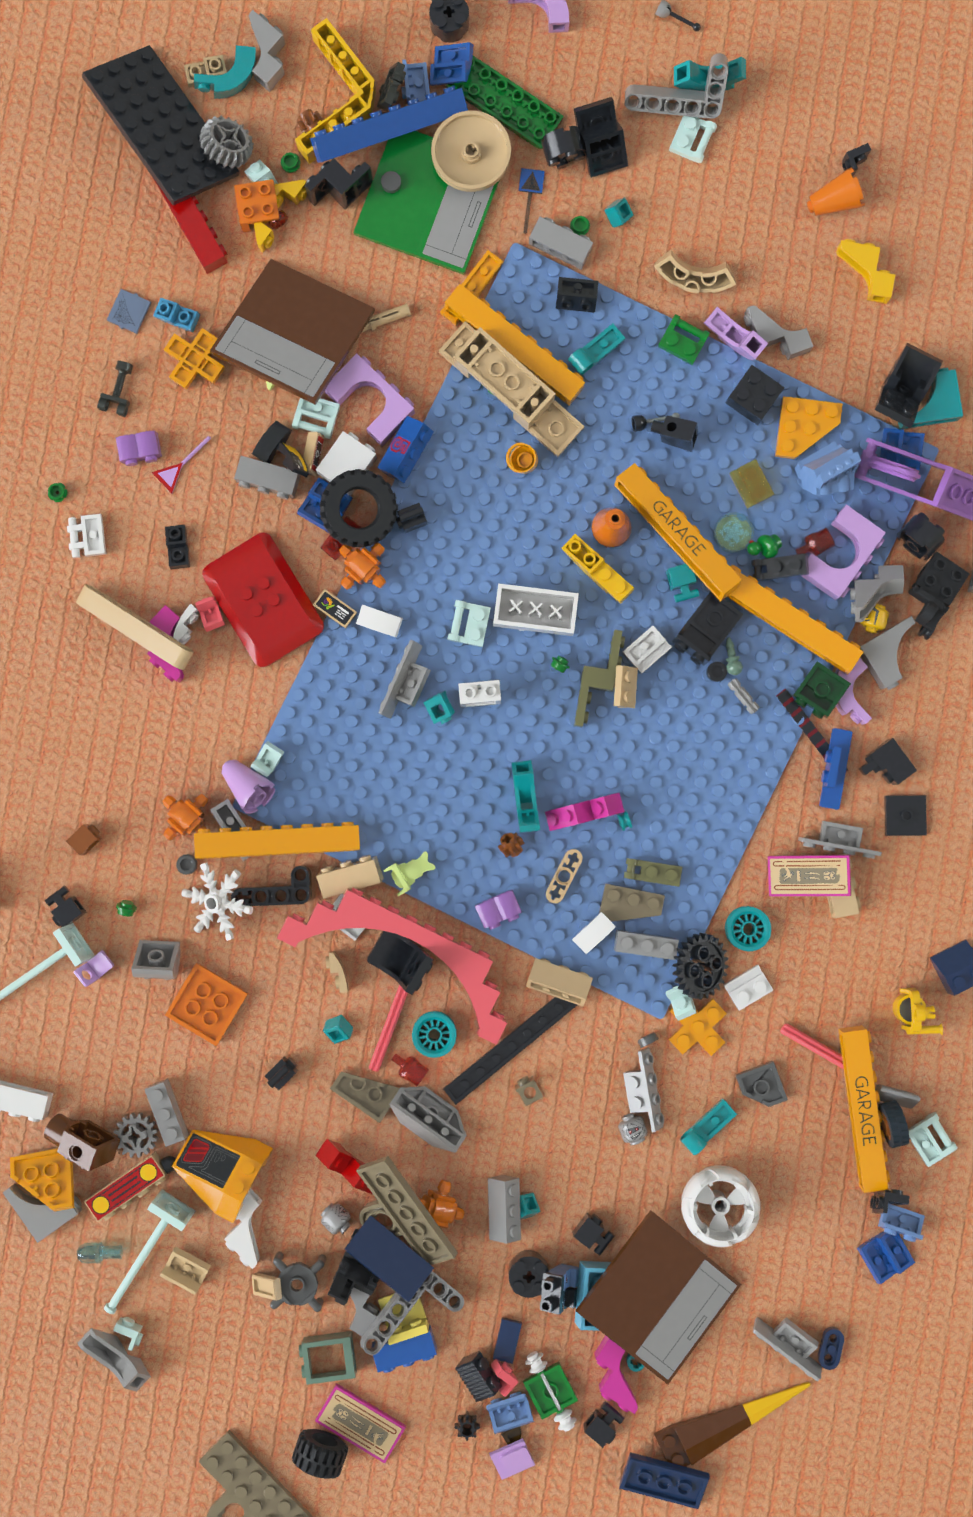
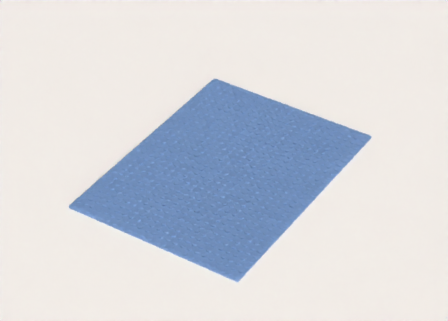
M514 243L485 298L490 304L491 309L495 312L497 310L506 317L505 320L510 324L515 323L518 325L524 335L532 336L537 341L538 346L542 349L543 347L547 348L553 354L552 357L557 361L562 360L568 365V369L573 373H578V371L568 361V358L577 349L587 345L612 323L626 338L623 343L581 375L584 378L585 386L570 406L555 395V401L584 425V429L557 458L513 419V411L496 396L489 393L487 388L473 376L468 379L453 365L451 366L423 422L434 433L405 483L394 480L391 486L393 493L395 492L397 511L420 503L428 525L405 533L404 529H399L397 522H395L391 532L382 541H379L385 548L383 554L377 557L381 562V565L378 566L381 569L379 574L386 580V584L382 588L376 587L372 583L373 581L369 584L364 582L362 585L355 581V585L348 590L341 586L336 597L354 609L357 614L346 629L326 616L323 622L324 630L315 638L260 749L261 751L264 744L269 741L284 751L275 770L268 777L262 775L275 785L273 786L275 793L265 806L262 804L258 806V811L255 813L246 814L236 799L233 807L275 829H281V825H293V828H301L302 824H313V827H321L322 823H333V826H342V822H354V825H359L360 850L324 853L341 862L351 860L352 863L359 861V858L365 855L377 856L384 878L382 882L400 891L403 888H399L392 879L391 873L393 870L387 872L383 870L394 863L399 865L404 862L408 863L412 859L416 860L426 851L428 853V862L434 864L436 869L423 873V876L415 879L416 882L410 886L411 889L405 892L406 894L537 959H546L554 965H564L572 971L584 972L593 978L592 986L658 1019H662L671 1004L665 992L675 986H679L678 983L674 982L677 976L672 974L676 971V968L672 965L677 963V960L616 952L613 950L616 930L676 938L679 940V949L683 948L681 942H687V937H693V934L706 932L803 732L799 725L804 722V717L797 724L776 695L787 689L793 697L817 661L831 671L834 666L727 597L724 600L743 613V616L714 652L711 660L704 666L702 664L697 665L690 660L691 656L688 653L678 651L674 647L673 639L703 602L710 590L697 578V582L689 586L690 591L698 589L699 597L678 603L675 602L674 595L680 594L681 591L680 589L671 591L666 571L668 568L686 563L614 486L616 477L634 463L638 467H642L647 477L652 482H656L660 487V491L665 496L670 497L674 506L686 515L687 520L699 529L703 538L709 540L715 551L726 558L727 564L729 566H737L741 569V573L747 577L754 574V567L751 565L752 560L768 558L764 557L761 552L755 556L750 555L747 551L748 544L737 551L726 550L720 546L715 536L717 524L727 516L735 515L740 521L746 520L751 529L750 540L757 542L761 535H777L782 542V547L778 550V554L775 557L805 553L809 556L812 553L829 566L842 569L852 564L855 557V547L851 539L832 526L831 523L847 504L886 532L882 537L884 539L883 544L878 550L875 548L872 551L871 555L873 557L866 566L863 564L859 570L862 573L857 580L874 579V574H878V566L884 565L897 539V533L901 530L915 499L855 477L854 490L815 495L803 489L802 480L798 478L795 471L798 462L834 441L836 445L841 444L847 450L852 448L853 453L858 451L859 456H861L863 449L866 450L868 442H866L867 438L882 442L884 428H898L756 359H747L731 347L709 336L694 364L691 365L658 347L672 318L598 283L597 302L594 313L556 309L559 277L592 279L518 243ZM678 326L674 328V331L697 343L699 342L700 338ZM751 365L785 387L758 426L725 403ZM783 396L842 403L841 422L836 428L827 433L796 459L775 457ZM678 413L681 419L697 422L698 436L693 451L690 452L661 442L660 434L651 432L652 423H648L644 430L634 432L631 418L635 415H642L648 420ZM924 442L922 457L934 461L939 452L938 448ZM516 443L530 445L537 452V467L528 474L514 472L506 462L508 449ZM877 447L875 454L880 457L881 447ZM921 463L919 473L921 477L916 479L915 482L874 468L868 469L866 477L918 495L932 466ZM605 508H618L624 511L631 521V534L627 541L620 546L605 547L599 544L593 536V519L598 512ZM574 534L596 551L611 568L634 587V591L621 604L609 593L603 591L562 550V547ZM373 545L367 546L365 548L370 552L372 550L371 547ZM762 566V573H767V566ZM802 576L758 581V584L765 588L767 586L774 590L775 595L779 598L784 597L790 600L792 606L796 609L801 608L810 614L809 617L816 621L818 619L827 625V629L832 632L836 630L844 636L843 639L847 641L856 623L855 614H851V602H854V600H850V590L844 598L840 597L834 600ZM854 581L850 582L849 588H854ZM498 583L579 593L573 636L493 627ZM455 600L491 607L483 647L447 640L448 634H451L454 620ZM362 605L403 618L397 637L356 624ZM464 609L459 636L464 637L470 610ZM654 626L672 648L642 674L638 670L635 708H618L614 706L615 688H613L612 692L589 689L588 692H592L590 704H586L585 710L589 712L587 724L583 723L582 728L574 727L583 667L591 666L607 669L613 631L621 630L622 636H625L624 647L619 650V656H622L621 665L636 668L622 652L650 627ZM730 637L734 644L735 656H740L739 661L743 666L742 672L738 675H731L727 671V675L722 681L713 682L706 675L707 667L713 662H721L727 668L728 662H726V658L729 657L726 639ZM410 640H414L422 645L415 664L428 668L431 671L415 707L398 701L391 719L379 714L380 705L388 692L389 684L395 676L396 668L402 660L405 647L409 644ZM560 655L569 661L568 665L570 668L566 669L564 673L556 670L551 666L552 657L557 658ZM735 678L738 679L741 683L740 686L744 687L753 698L752 701L759 705V709L755 713L750 714L746 709L747 706H744L734 694L735 691L728 687L730 681ZM499 680L501 704L461 708L458 684ZM442 691H446V695L455 713L451 716L452 719L444 724H441V722L434 724L423 702ZM439 705L440 710L444 711L442 705ZM807 705L805 708L800 706L807 717L810 718L813 709ZM532 760L540 830L520 832L512 762ZM620 792L624 812L627 811L633 827H627L625 831H622L617 814L549 831L545 812ZM516 832L525 843L521 846L523 851L516 857H505L498 848L501 845L500 839L506 833L514 834ZM570 849H576L582 854V863L562 901L551 903L546 898V890L565 853ZM577 853L569 854L567 857L570 859L569 864L567 865L564 862L562 867H567L573 872L575 868L571 867L573 862H578ZM626 858L681 866L680 886L623 878L628 865L626 864ZM635 866V874H640L641 866ZM562 870L559 872L558 878L561 882H566L569 880L570 874L568 871ZM556 880L553 885H557L556 889L549 892L553 900L555 897H560L558 893L560 887L563 890L565 888V885H560ZM605 883L665 895L660 916L612 921L616 927L587 954L572 940L599 914ZM512 889L522 913H519V918L508 922V919L500 922L501 926L492 930L489 927L484 928L475 905Z

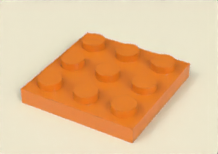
M196 963L165 1016L211 1044L218 1046L249 993L201 964Z

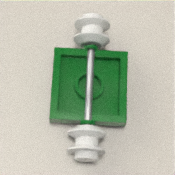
M534 1351L526 1357L527 1360L525 1361V1365H531L529 1373H534V1375L524 1379L523 1384L541 1419L543 1420L557 1412L554 1421L560 1422L558 1429L565 1432L569 1431L575 1426L574 1423L577 1419L570 1417L571 1409L564 1408L577 1402L578 1398L560 1362L545 1368L547 1361L541 1360L543 1353Z

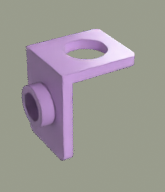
M101 950L87 963L77 968L74 974L83 986L87 987L101 978L114 964L106 953ZM82 971H87L90 974V980L82 976Z

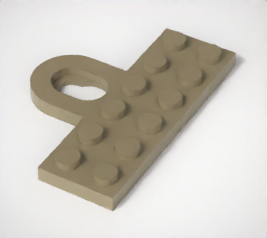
M389 1156L361 1165L356 1170L377 1199L367 1203L359 1214L361 1225L365 1223L370 1215L376 1218L378 1213H383L389 1216L393 1222L392 1225L384 1227L396 1237L403 1235L412 1249L430 1265L456 1257L458 1252Z
M230 1430L200 1458L199 1463L226 1490L211 1505L207 1517H222L226 1506L231 1503H237L244 1509L243 1517H313Z

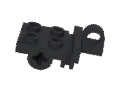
M937 551L918 574V579L912 585L913 588L908 591L910 595L925 604L915 621L931 632L942 616L950 608L948 606H950L970 573Z
M355 1229V1230H354L350 1241H351L352 1238L355 1236V1234L358 1232V1229ZM345 1251L328 1295L334 1297L335 1302L345 1305L348 1302L353 1287L372 1295L377 1287L379 1278Z

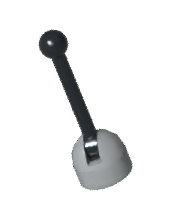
M661 0L655 15L661 18H666L670 15L693 27L694 31L700 30L701 26L699 23L694 24L672 12L671 5L667 1Z

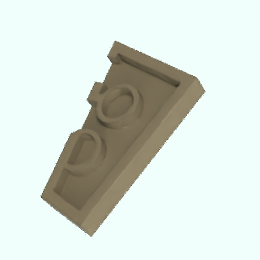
M341 1072L330 1087L332 1091L379 1123L390 1109L389 1104L400 1089L345 1072Z

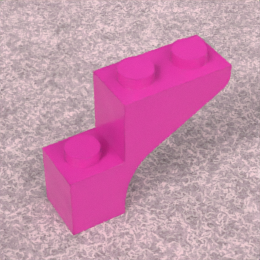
M165 605L150 620V623L173 637L180 617ZM151 651L147 653L151 657L149 661L156 668L162 667L166 671L164 675L171 682L175 680L180 683L183 680V670L172 666Z
M619 792L545 812L549 831L623 813L624 808Z
M605 1335L595 1351L597 1364L604 1369L609 1368L599 1383L601 1395L608 1401L614 1400L617 1402L618 1406L625 1412L631 1411L635 1414L638 1409L636 1398L620 1370V1362L625 1350Z

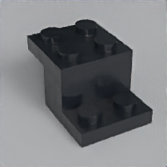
M609 97L574 108L576 126L579 128L585 148L590 177L627 167L628 160L624 131L616 119L613 98Z
M333 158L330 162L327 161L322 165L321 171L308 178L305 188L308 199L314 206L329 193L346 209L371 186L373 181L371 167L364 162L361 166L357 165L350 175Z

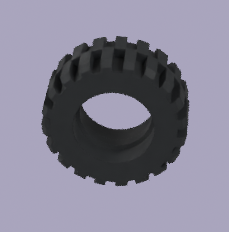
M348 470L336 476L325 488L320 501V517L325 529L339 543L350 547H367L382 541L391 532L397 519L398 504L396 503L395 492L393 493L391 485L382 476L376 475L369 470ZM356 489L369 492L376 500L378 508L374 521L363 528H355L348 525L340 514L342 498L346 493Z

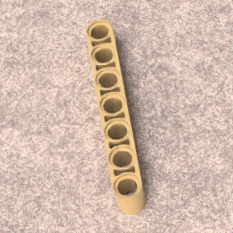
M88 584L84 585L76 601L78 605L172 666L185 670L194 653L193 650L97 588Z

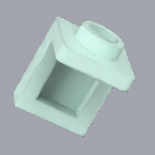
M260 159L244 171L252 182L272 179L274 185L278 184L271 170Z
M267 741L257 759L251 764V767L258 774L268 777L275 770L284 751Z
M120 1317L113 1330L132 1338L128 1347L130 1351L133 1350L135 1345L139 1346L144 1335L141 1333L143 1326L135 1323L129 1317Z

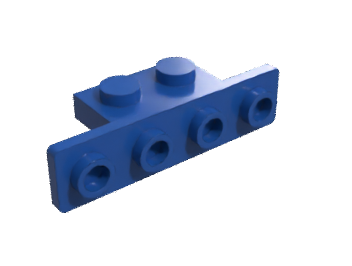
M832 729L829 750L825 754L826 767L821 776L823 784L819 802L820 807L835 810L840 808L852 731Z

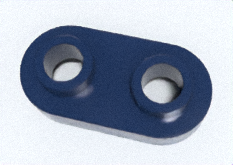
M836 1327L825 1329L818 1352V1361L827 1370L835 1369L838 1366L843 1349L844 1336ZM835 1334L836 1337L833 1340H830V1335ZM830 1354V1359L826 1360L825 1356Z

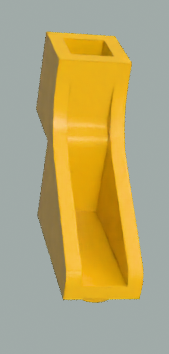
M852 239L841 240L837 246L836 253L865 278L868 285L867 300L887 304L892 297L896 274H891L887 270L876 271L880 247H875L872 243H856Z

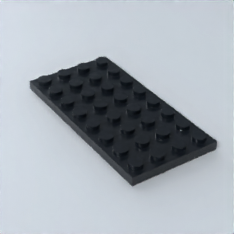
M150 45L82 73L83 80L173 206L239 176L240 171L236 166L231 169L227 165L224 168L223 164L219 163L216 165L214 159L210 160V155L204 154V149L200 147L201 142L199 139L205 122Z

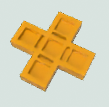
M202 328L190 344L174 333L163 349L167 354L179 361L169 378L186 390L197 374L215 384L225 369L222 364L210 357V349L218 338Z
M713 998L699 1011L696 1010L697 1013L680 1020L679 1022L682 1026L668 1038L682 1055L697 1041L710 1056L726 1043L712 1028L727 1014ZM672 1007L669 1011L675 1016Z

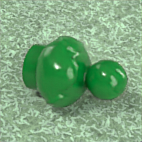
M775 534L771 536L761 535L757 542L749 541L747 551L753 556L761 552L766 558H774L782 547V542Z

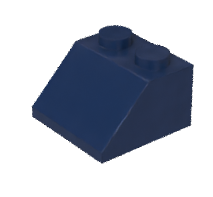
M963 940L929 957L948 994L955 996L973 987V948L967 940Z

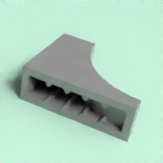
M912 616L860 646V650L863 651L861 658L868 666V670L881 690L885 688L890 690L899 685L898 680L903 678L897 664V650L904 633L916 623Z
M16 1184L3 1192L37 1243L83 1210L81 1202L76 1196H74L75 1208L54 1212L39 1199L25 1194Z

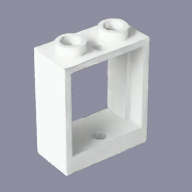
M499 680L458 684L461 708L501 704Z

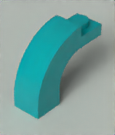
M236 45L235 62L232 68L222 75L194 73V88L201 92L214 91V99L228 98L238 94L248 85L253 76L252 70L255 68L256 47Z
M743 57L728 62V77L725 91L733 89L735 83L746 79V59ZM691 60L674 66V86L679 89L705 91L709 66H702ZM723 65L715 66V68L721 69L723 67ZM714 84L711 87L718 88L720 85Z
M532 760L512 762L520 832L540 830Z

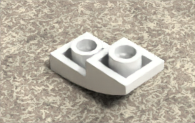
M192 604L182 614L173 638L182 644L187 643L191 638L190 634L192 631L187 625L193 624L199 617L197 615L199 613L198 609Z
M362 605L356 624L397 637L403 618Z
M600 912L572 940L587 954L616 926Z

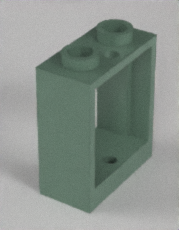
M352 1331L303 1338L301 1345H299L300 1358L303 1357L304 1360L301 1372L302 1378H306L307 1385L356 1378L357 1368ZM343 1343L346 1370L312 1374L309 1348Z

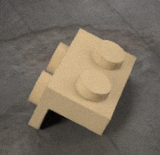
M616 665L614 706L618 708H635L638 668Z
M175 1246L160 1276L195 1295L211 1265Z

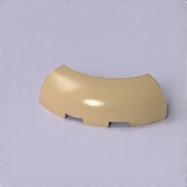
M671 249L654 264V267L664 279L688 292L715 293L736 285V280L727 262L709 268L694 267L680 260Z

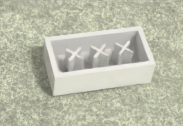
M498 583L493 627L573 636L579 593Z

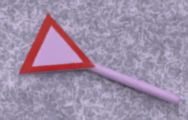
M210 436L206 437L180 464L152 472L171 494L175 488L182 466L211 439Z

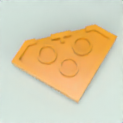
M783 396L775 457L796 459L827 433L836 428L841 422L843 404Z
M58 1148L10 1157V1177L54 1212L75 1208L73 1162L66 1160L64 1156L57 1152Z

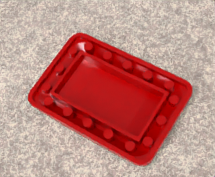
M261 532L204 567L202 575L257 666L267 667L323 632L324 623L269 534Z

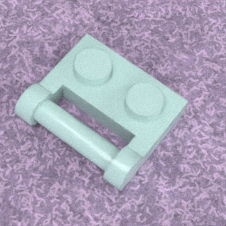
M683 116L669 151L694 162L702 163L704 151L712 133L717 128V124L698 117ZM699 129L705 130L697 150L692 151L691 147Z
M300 398L292 422V428L319 432L321 435H324V438L331 439L340 404L320 398L317 404L314 405ZM302 415L327 422V426L325 428L301 421Z
M455 600L454 607H456L451 634H448L447 640L483 647L491 607ZM466 609L470 611L463 637L459 636L463 611Z
M936 1112L929 1114L925 1119L908 1129L910 1140L927 1167L935 1164L958 1148L955 1142L950 1140L942 1127ZM931 1124L945 1145L942 1149H940L927 1128Z

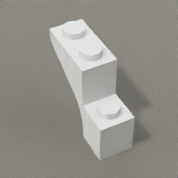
M250 1188L243 1201L244 1205L236 1220L239 1219L241 1222L227 1234L224 1240L226 1241V1246L240 1256V1261L245 1266H250L253 1269L257 1265L260 1255L251 1219L254 1210L261 1204L262 1199Z

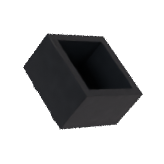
M751 365L725 403L758 426L785 387Z

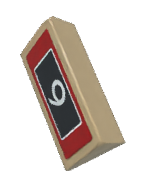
M308 432L303 455L309 474L317 476L316 469L320 464L325 438L319 432Z

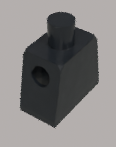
M666 416L664 422L653 421L651 432L660 434L661 442L692 452L698 436L697 422Z

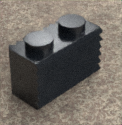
M480 1351L464 1357L455 1367L466 1388H469L475 1402L495 1396L502 1387L499 1377L494 1374L488 1360L483 1357Z

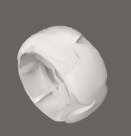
M724 1165L707 1167L693 1175L683 1190L681 1210L685 1223L694 1236L708 1245L729 1247L735 1243L742 1242L751 1235L758 1224L761 1209L758 1192L749 1178L735 1168ZM717 1181L728 1182L736 1187L728 1198H726L723 1192L710 1189L713 1186V1182ZM697 1201L709 1204L715 1213L709 1227L702 1223L698 1217ZM744 1204L745 1210L741 1220L733 1227L731 1225L728 1226L724 1215L730 1210V1205Z

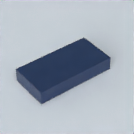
M502 1317L493 1354L494 1360L497 1359L498 1361L513 1364L522 1326L521 1321Z

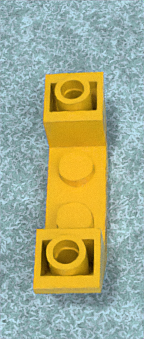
M297 180L275 184L278 208L282 205L284 196L296 205L307 197L306 181ZM270 221L254 223L256 240L261 252H264L266 248L269 249L274 242L272 229L264 225Z

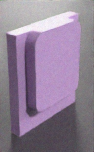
M523 1438L489 1453L502 1480L535 1466V1462Z

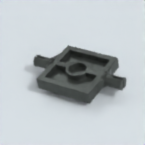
M397 62L390 67L385 83L379 89L381 95L377 104L378 108L385 110L392 106L393 103H396L399 96L397 88L403 83L406 72L403 71L405 68L404 64Z

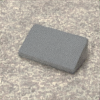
M876 1084L875 1090L878 1091L880 1101L889 1102L896 1100L900 1106L911 1109L921 1099L914 1093Z

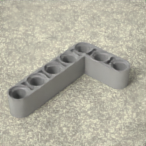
M721 53L711 57L705 91L634 84L626 88L625 106L631 111L716 118L722 110L728 77V59ZM716 65H723L721 69L715 68ZM714 84L720 85L718 88L711 87ZM631 96H637L638 98L633 100V99H630L629 97H631ZM650 98H657L658 100H656V101H650L649 99H650ZM670 100H676L677 102H676V103H670L669 101H670ZM690 102L697 103L695 105H689ZM709 104H716L715 107L708 106Z
M432 1271L410 1302L405 1301L396 1292L363 1334L360 1340L361 1347L369 1355L377 1354L425 1290L453 1312L460 1311L463 1308V1296ZM437 1283H441V1291L434 1293V1286ZM452 1296H457V1303L453 1306H450V1298ZM401 1304V1311L398 1314H393V1306ZM387 1321L389 1324L387 1330L380 1331V1324ZM375 1339V1346L371 1349L366 1348L367 1341Z

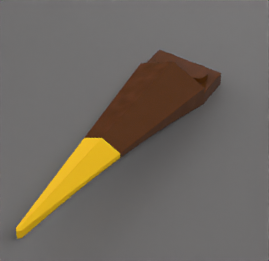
M805 1382L735 1407L671 1424L654 1433L666 1462L685 1467L690 1464L692 1466L808 1388L811 1383Z

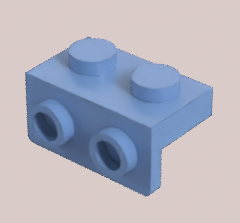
M402 60L405 65L403 71L406 72L404 78L405 86L401 87L402 98L407 99V101L418 98L419 101L425 100V95L430 94L426 62L407 64L406 60Z
M888 1203V1212L881 1214L878 1227L884 1228V1233L896 1236V1233L904 1235L903 1239L915 1242L916 1240H923V1235L920 1234L925 1216Z
M513 1393L510 1395V1398L505 1400L497 1398L490 1401L491 1404L486 1406L495 1434L534 1422L529 1400L525 1393Z

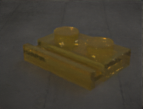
M756 459L729 473L747 509L774 495Z

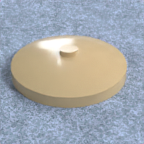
M473 110L456 113L447 118L434 134L431 146L433 165L440 178L455 189L466 192L485 190L496 184L508 169L511 159V143L508 133L497 119L487 113Z

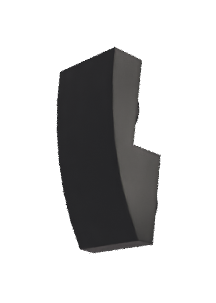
M275 421L263 434L252 454L263 462L270 464L277 452L276 448L279 442L286 444L292 430L279 421Z
M186 526L165 527L169 568L171 570L189 568L190 557Z

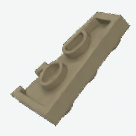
M605 883L599 913L602 912L611 922L660 916L665 895Z

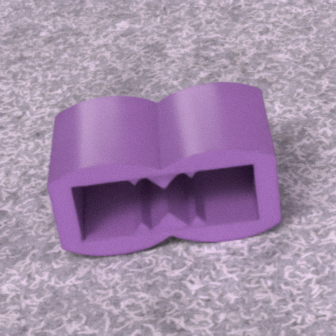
M155 430L116 437L119 460L121 463L126 464V466H135L142 460H145L146 463L156 462L157 458L162 457L158 433Z
M512 889L475 905L484 928L489 927L490 930L501 926L500 922L508 919V922L519 918V913H522Z

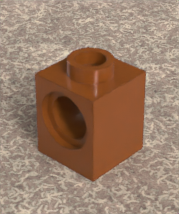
M83 824L66 842L81 856L87 854L102 838L98 835L100 831L94 825Z

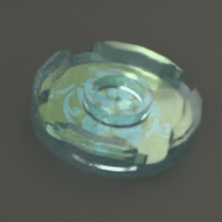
M737 512L727 513L715 524L713 531L714 539L717 545L724 551L731 553L740 552L746 549L749 541L753 539V524L744 514Z

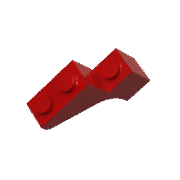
M326 1139L315 1156L328 1169L342 1174L354 1188L372 1194L356 1171L361 1165L366 1163L350 1154L341 1144Z

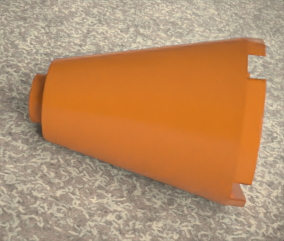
M852 167L809 196V201L806 203L810 213L814 212V215L817 216L865 206V203L860 202L864 198L857 176L853 178L851 175L854 172Z
M605 508L598 512L593 519V536L599 544L605 547L620 546L627 541L631 534V521L628 515L618 508Z

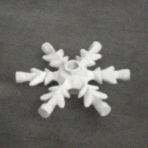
M208 862L201 864L200 867L204 875H200V877L207 883L204 886L209 888V894L205 895L202 889L199 892L194 886L192 887L193 891L188 889L182 890V896L192 898V904L199 901V905L204 902L207 909L201 910L204 914L196 916L200 921L194 927V931L200 933L204 926L209 929L210 920L213 922V914L217 913L219 915L217 923L221 922L220 932L225 931V937L228 941L234 938L230 930L234 926L227 920L230 917L225 915V910L229 908L232 914L235 911L242 917V912L252 914L253 907L242 905L243 899L236 902L235 898L231 901L228 900L227 893H233L231 889L238 887L235 881L240 877V871L234 870L230 877L226 874L225 883L221 881L222 889L218 890L215 887L217 880L214 881V870L210 873Z

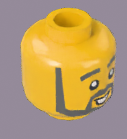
M876 604L866 619L860 622L863 627H866V632L877 634L878 630L882 631L886 628L889 612L885 610V606Z

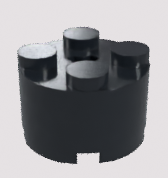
M432 0L429 9L432 33L443 42L452 43L459 41L469 28V8L466 1Z
M569 126L570 130L568 131L560 128L543 136L544 140L541 139V144L549 167L557 166V169H562L568 166V162L573 160L580 161L586 157L583 141L577 126Z
M920 512L918 515H914L897 533V538L899 541L901 538L905 542L903 544L904 548L919 559L925 557L924 560H928L944 543L943 534L945 531L941 526L931 523L929 518Z
M524 1250L510 1261L508 1268L509 1283L514 1293L525 1298L542 1295L543 1273L549 1272L546 1260L536 1251ZM527 1271L532 1273L529 1277L526 1276Z

